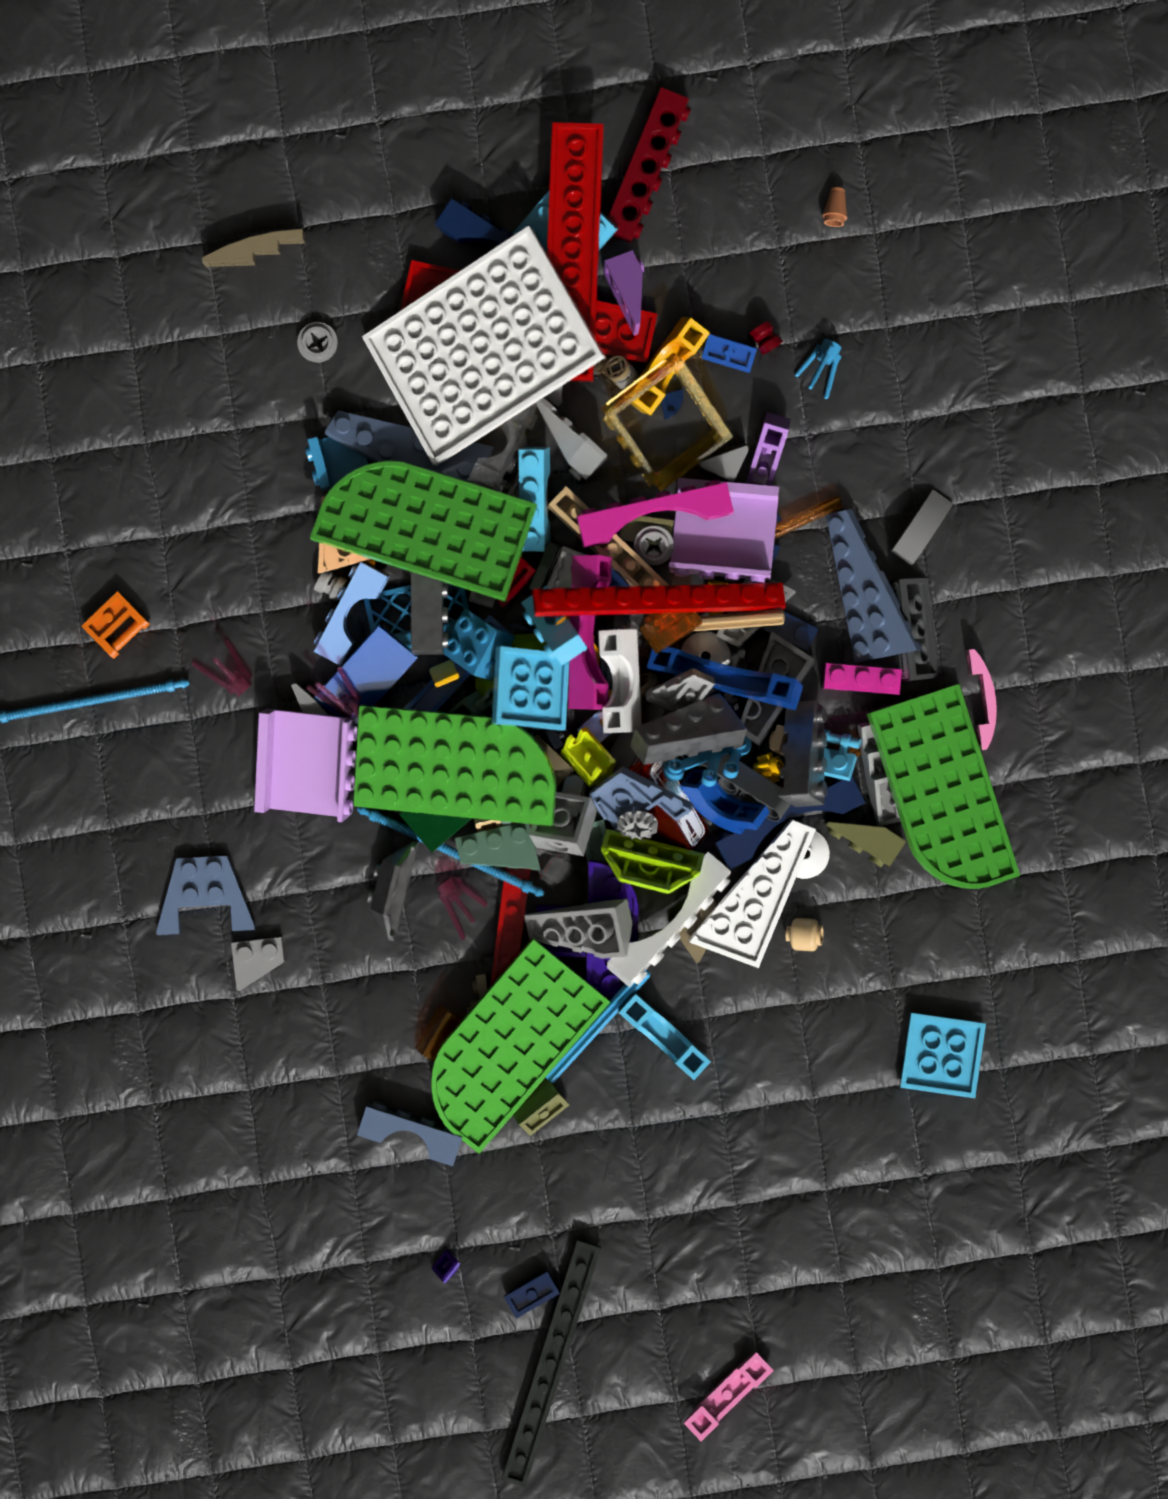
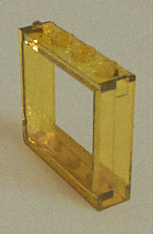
M674 352L601 407L605 414L602 418L610 430L615 429L619 435L615 437L624 450L628 447L632 453L629 458L637 469L641 467L645 473L642 477L650 487L654 485L660 491L664 490L733 438V435L683 360ZM674 371L713 431L655 473L616 414Z

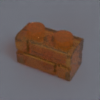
M697 612L652 613L644 619L646 623L640 629L654 652L658 654L697 629L702 624V619Z

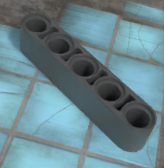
M688 755L676 756L680 760L689 758ZM730 755L722 756L717 769V782L721 788L740 801L766 805L770 812L766 818L778 822L791 805L778 797V791L781 787L740 761L738 762L739 771L735 778H727L723 774V768L725 763L729 761ZM709 761L692 768L706 770Z

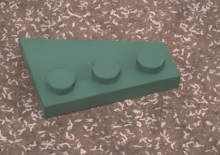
M516 823L455 838L461 864L541 871L535 845L529 836L530 824Z

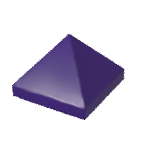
M446 1249L431 1269L443 1283H446L457 1272L461 1263Z

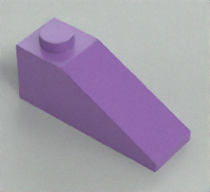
M632 250L605 260L603 273L635 336L639 333L641 323L644 266L641 259L636 258Z
M769 412L766 413L745 484L772 485L788 435L791 419Z

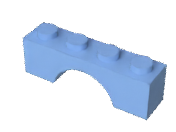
M364 561L360 562L359 565L355 564L348 576L351 578L348 587H342L337 597V600L340 602L336 610L333 608L330 610L325 620L328 623L325 631H320L313 643L317 645L314 652L340 666L347 660L355 644V640L351 637L347 628V616L351 607L361 599L379 598L390 577L389 574Z

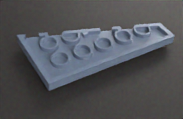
M338 411L325 430V435L373 463L384 461L404 462L468 483L474 482L494 450L493 446L473 442L438 466H434L411 427Z
M849 509L826 515L855 663L922 650L919 641H915L910 631L912 627L909 621H905L900 611L901 605L884 572L879 570L875 562L877 558L874 552L869 550L864 540L865 534L853 510Z

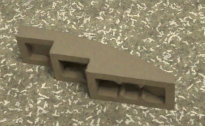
M294 229L252 236L226 245L202 257V263L205 267L256 265V255L281 254L280 244H305V232L303 229Z

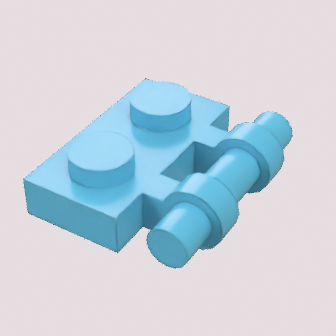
M824 729L827 737V746L824 747L827 771L824 772V776L850 781L857 757L855 754L849 753L850 747L859 749L861 739L853 738L851 734L843 733V735H839ZM828 744L840 745L839 751L827 749Z

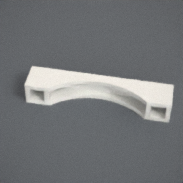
M707 852L704 855L700 875L690 881L688 896L674 920L653 936L629 943L627 956L611 958L607 962V968L628 987H631L634 982L638 985L647 975L645 970L651 964L656 966L663 958L664 954L662 951L667 946L672 948L681 937L679 935L684 927L689 929L697 920L695 915L702 908L705 911L714 901L712 896L718 890L722 892L731 881L728 878L731 871L712 854Z

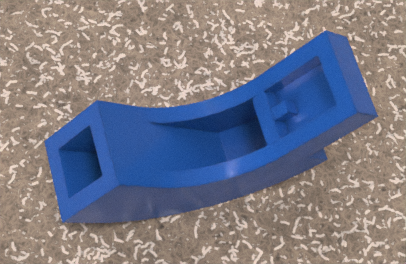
M692 768L679 786L682 792L686 794L689 801L694 804L693 807L701 815L730 832L742 834L745 829L757 830L770 813L766 805L747 803L730 796L721 788L717 781L714 786H705L701 782L702 774L705 770Z

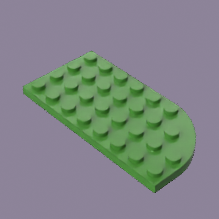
M398 461L377 462L352 471L332 487L322 502L310 539L506 601L537 510V504Z
M956 684L868 713L867 717L909 848L920 865L938 880L965 889L986 888L1020 876L960 685Z
M369 705L359 706L354 790L355 807L546 826L554 825L556 799L554 770L542 746L522 727L492 724V717Z
M533 937L442 1042L432 1066V1096L441 1120L453 1134L462 1137V1141L479 1154L610 1003L606 996Z

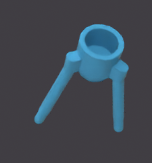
M824 339L821 345H816L810 356L796 371L795 377H798L818 355L817 359L820 363L808 385V388L812 389L825 364L830 365L832 362L824 398L828 399L837 365L841 359L839 353L842 347L832 340Z

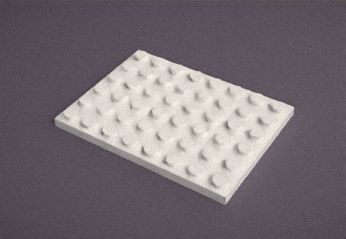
M527 226L362 336L434 466H438L605 358L530 226Z

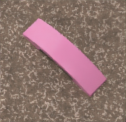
M975 649L966 650L969 675L979 674L985 724L975 725L980 750H986L992 740L996 724V695L990 673L984 661Z
M757 1352L753 1353L717 1384L683 1423L702 1441L753 1387L757 1388L774 1370Z

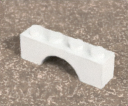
M637 629L599 631L600 657L607 662L613 680L611 697L602 708L603 732H634L636 727L641 726Z

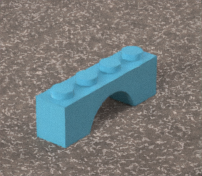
M524 447L519 449V498L537 504V510L523 551L544 552L548 542H551V523L548 519L546 507V490L550 474V447Z
M637 992L618 1011L630 1024L664 1051L693 1080L711 1062L704 1052Z

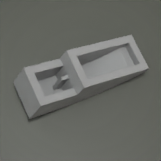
M932 490L891 549V552L910 565H913L942 523L953 503L935 490Z

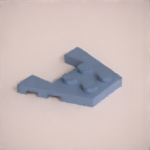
M624 766L592 788L588 795L604 820L607 819L613 827L612 830L621 832L617 830L618 818L626 812H647L655 805H659L675 821H678L690 813L694 806L692 802Z
M228 855L176 858L156 931L157 935L181 933L179 907L230 905L232 931L256 929Z

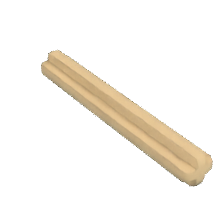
M783 610L693 616L686 618L685 626L688 632L773 626L784 624L785 616Z

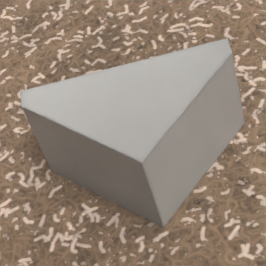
M746 445L699 462L698 466L700 470L725 482L733 483L748 453V446Z

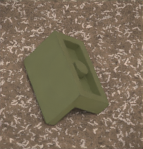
M640 516L621 528L620 538L623 541L634 543L639 530L648 525H660L672 534L674 521ZM661 538L655 541L648 539L649 545L658 546Z
M545 1077L513 1114V1117L519 1126L531 1136L567 1108L569 1103L559 1093L553 1083Z

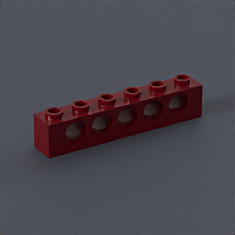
M660 88L608 216L619 228L613 234V237L632 244L634 238L639 239L644 227L640 223L644 214L649 215L653 205L650 197L653 191L658 192L663 178L659 177L662 168L667 169L671 161L672 154H669L672 144L677 145L682 133V131L678 130L681 121L686 122L690 114L691 108L688 107L689 98L665 88ZM664 115H670L674 118L675 122L672 125H664L660 119ZM660 138L664 141L665 146L661 149H656L651 145L652 140ZM645 162H652L656 168L652 172H645L641 166ZM636 185H642L645 187L646 193L642 196H637L632 192V188ZM632 208L636 211L637 215L633 219H626L622 213L625 209Z

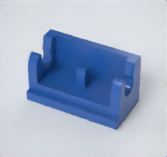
M710 333L701 359L750 373L757 347Z

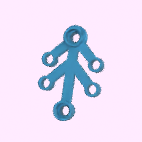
M745 736L742 748L733 749L731 746L722 748V751L712 753L709 750L683 760L677 758L669 760L665 763L663 775L667 780L676 782L682 779L685 770L709 761L707 769L702 774L701 782L705 786L711 787L716 784L718 778L717 769L721 757L730 754L729 761L724 765L723 774L727 778H735L739 771V759L750 751L752 746L751 740Z

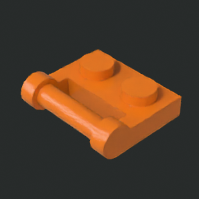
M117 591L81 627L115 659L120 654L118 651L142 628L146 629L150 623ZM131 616L135 622L110 644L106 639Z

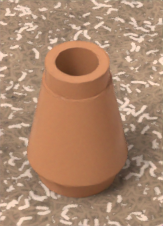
M832 187L830 189L822 215L825 225L841 227L844 225V221L847 220L845 189L840 187Z

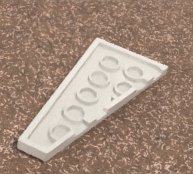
M790 819L688 941L759 968L816 829Z

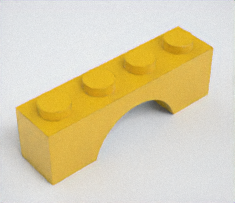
M681 317L623 399L641 413L652 415L665 397L667 385L674 373L690 356L698 351L710 332L692 318Z

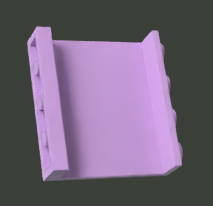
M678 478L677 490L678 493H681V488L695 485L696 489L706 487L705 483L710 481ZM727 482L734 511L730 516L707 521L693 514L676 511L673 534L674 550L671 555V562H669V570L674 572L675 576L689 577V574H698L699 578L714 579V576L725 577L724 580L738 582L742 578L750 579L751 583H765V581L771 580L779 499L778 486Z
M268 708L260 712L254 812L265 813L269 809L336 816L337 822L346 820L353 811L350 791L353 790L355 778L351 775L352 766H354L356 761V752L353 751V741L357 738V726H354L355 718Z

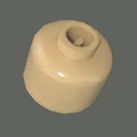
M795 918L791 926H787L786 941H790L791 947L794 950L815 951L818 946H822L824 930L823 926L819 925L816 919Z

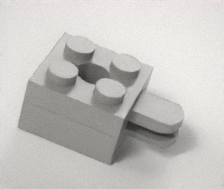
M577 775L566 777L561 792H556L554 825L532 824L529 836L536 848L584 856L597 809L592 799L586 797L588 788L581 777Z

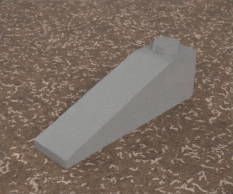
M543 397L535 402V405L570 467L568 472L578 481L583 479L587 482L607 461V454L583 432L579 434L573 423L564 416L561 417L558 414V410Z
M628 899L600 901L525 915L529 940L533 937L540 943L556 947L559 945L568 947L575 952L581 953L583 951L595 954L594 957L602 959L626 957L628 954L632 929Z

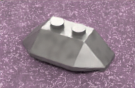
M413 841L383 859L382 863H377L373 878L378 880L376 888L370 889L367 902L372 903L370 910L388 940L394 941L396 938L419 845L417 841Z

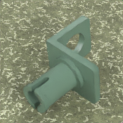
M489 689L483 696L478 691L462 699L448 713H456L466 707L471 715L492 717L493 711L491 708L493 707L492 697L494 689Z

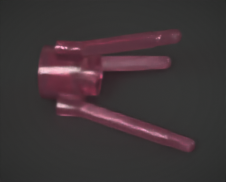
M225 640V644L241 674L238 671L232 674L216 657L213 658V662L229 678L227 680L228 683L196 662H193L192 666L224 687L231 695L235 693L239 697L253 684L249 680L252 675L245 669L230 641Z
M338 667L337 670L351 696L345 694L339 699L319 682H316L315 686L321 692L310 685L307 686L308 691L330 705L341 715L348 718H355L359 715V706L361 705L359 701L362 697L356 692L341 667Z
M452 876L437 888L441 893L438 897L444 903L461 940H465L466 937L449 901L451 903L455 901L472 923H475V918L459 898L463 894L461 890L483 907H487V903L466 887L460 879L456 881Z

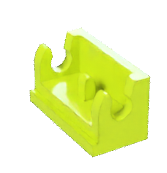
M587 727L580 729L576 739L571 734L560 752L590 788L608 778L612 774L616 763L614 758Z

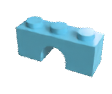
M530 596L521 602L526 609V612L523 613L525 619L530 626L536 625L537 628L533 631L541 643L546 641L547 645L544 646V649L551 659L556 657L561 665L588 649L568 618L555 625L565 616L535 617L533 597Z

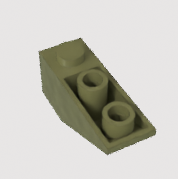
M831 821L824 823V825L829 827L827 830L829 834L838 840L843 836L850 841L848 844L850 848L858 853L864 850L871 855L869 860L879 867H882L883 864L890 867L906 843L905 840L881 826Z

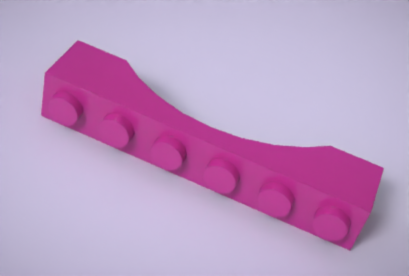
M714 480L705 483L706 487L696 489L695 485L687 486L680 489L681 493L671 495L670 491L655 494L656 498L651 500L639 497L630 500L631 504L621 506V502L606 505V510L597 512L596 508L583 510L581 515L577 516L583 549L609 543L613 536L627 523L652 512L666 510L682 511L707 521L730 516L734 511L727 482L720 483V480Z
M601 555L572 556L571 588L608 587L611 583L612 557ZM596 615L570 616L569 619L588 649L570 660L568 709L602 710L608 703L609 684L600 670L594 650L593 631Z

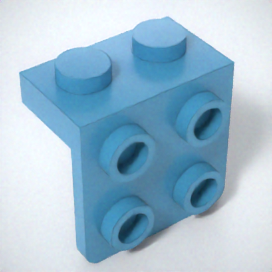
M330 437L307 439L309 446L305 447L309 462H314L316 469L312 471L315 486L320 485L323 491L332 489L339 480L352 471L369 465L365 457Z
M463 610L448 638V648H444V655L472 675L492 681L495 676L496 647H511L515 636L510 632L493 627L473 612Z

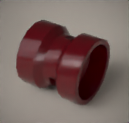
M770 320L749 333L751 339L758 343V350L762 355L767 354L783 342L780 335H776L773 331L774 326Z

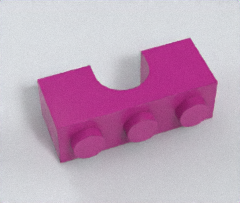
M824 663L821 689L900 695L902 669Z

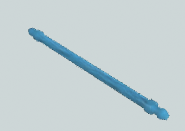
M184 678L177 681L169 679L165 683L159 682L152 685L149 684V686L143 685V687L127 688V690L111 691V693L105 692V694L89 695L86 698H73L67 701L51 702V704L30 706L29 708L10 711L1 710L0 721L5 723L11 719H20V717L36 716V714L42 715L55 711L58 712V710L74 709V707L96 705L99 702L117 701L118 699L137 697V695L155 694L156 692L159 693V691L173 692L176 691V688H186L190 683L188 679Z
M357 808V811L361 815L368 816L369 820L384 824V826L387 825V827L393 828V830L396 829L399 833L401 832L421 842L415 832L409 826L404 825V823H398L395 819L384 816L377 809ZM443 843L436 849L460 860L458 850L447 843ZM471 865L474 868H480L483 872L486 871L489 875L500 878V880L503 879V881L509 882V884L512 883L515 887H521L522 891L527 894L531 892L537 897H543L545 894L541 887L538 888L532 885L533 882L529 880L523 881L520 877L509 874V872L502 869L500 870V868L497 869L496 866Z

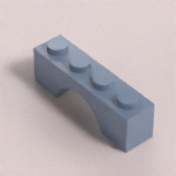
M373 1101V1104H367L357 1136L381 1143L393 1132L410 1131L423 1139L428 1148L429 1159L450 1166L454 1165L462 1137L453 1134L446 1126L435 1125L436 1121L430 1118L421 1117V1120L411 1117L412 1113L397 1109V1112L388 1110L386 1104Z

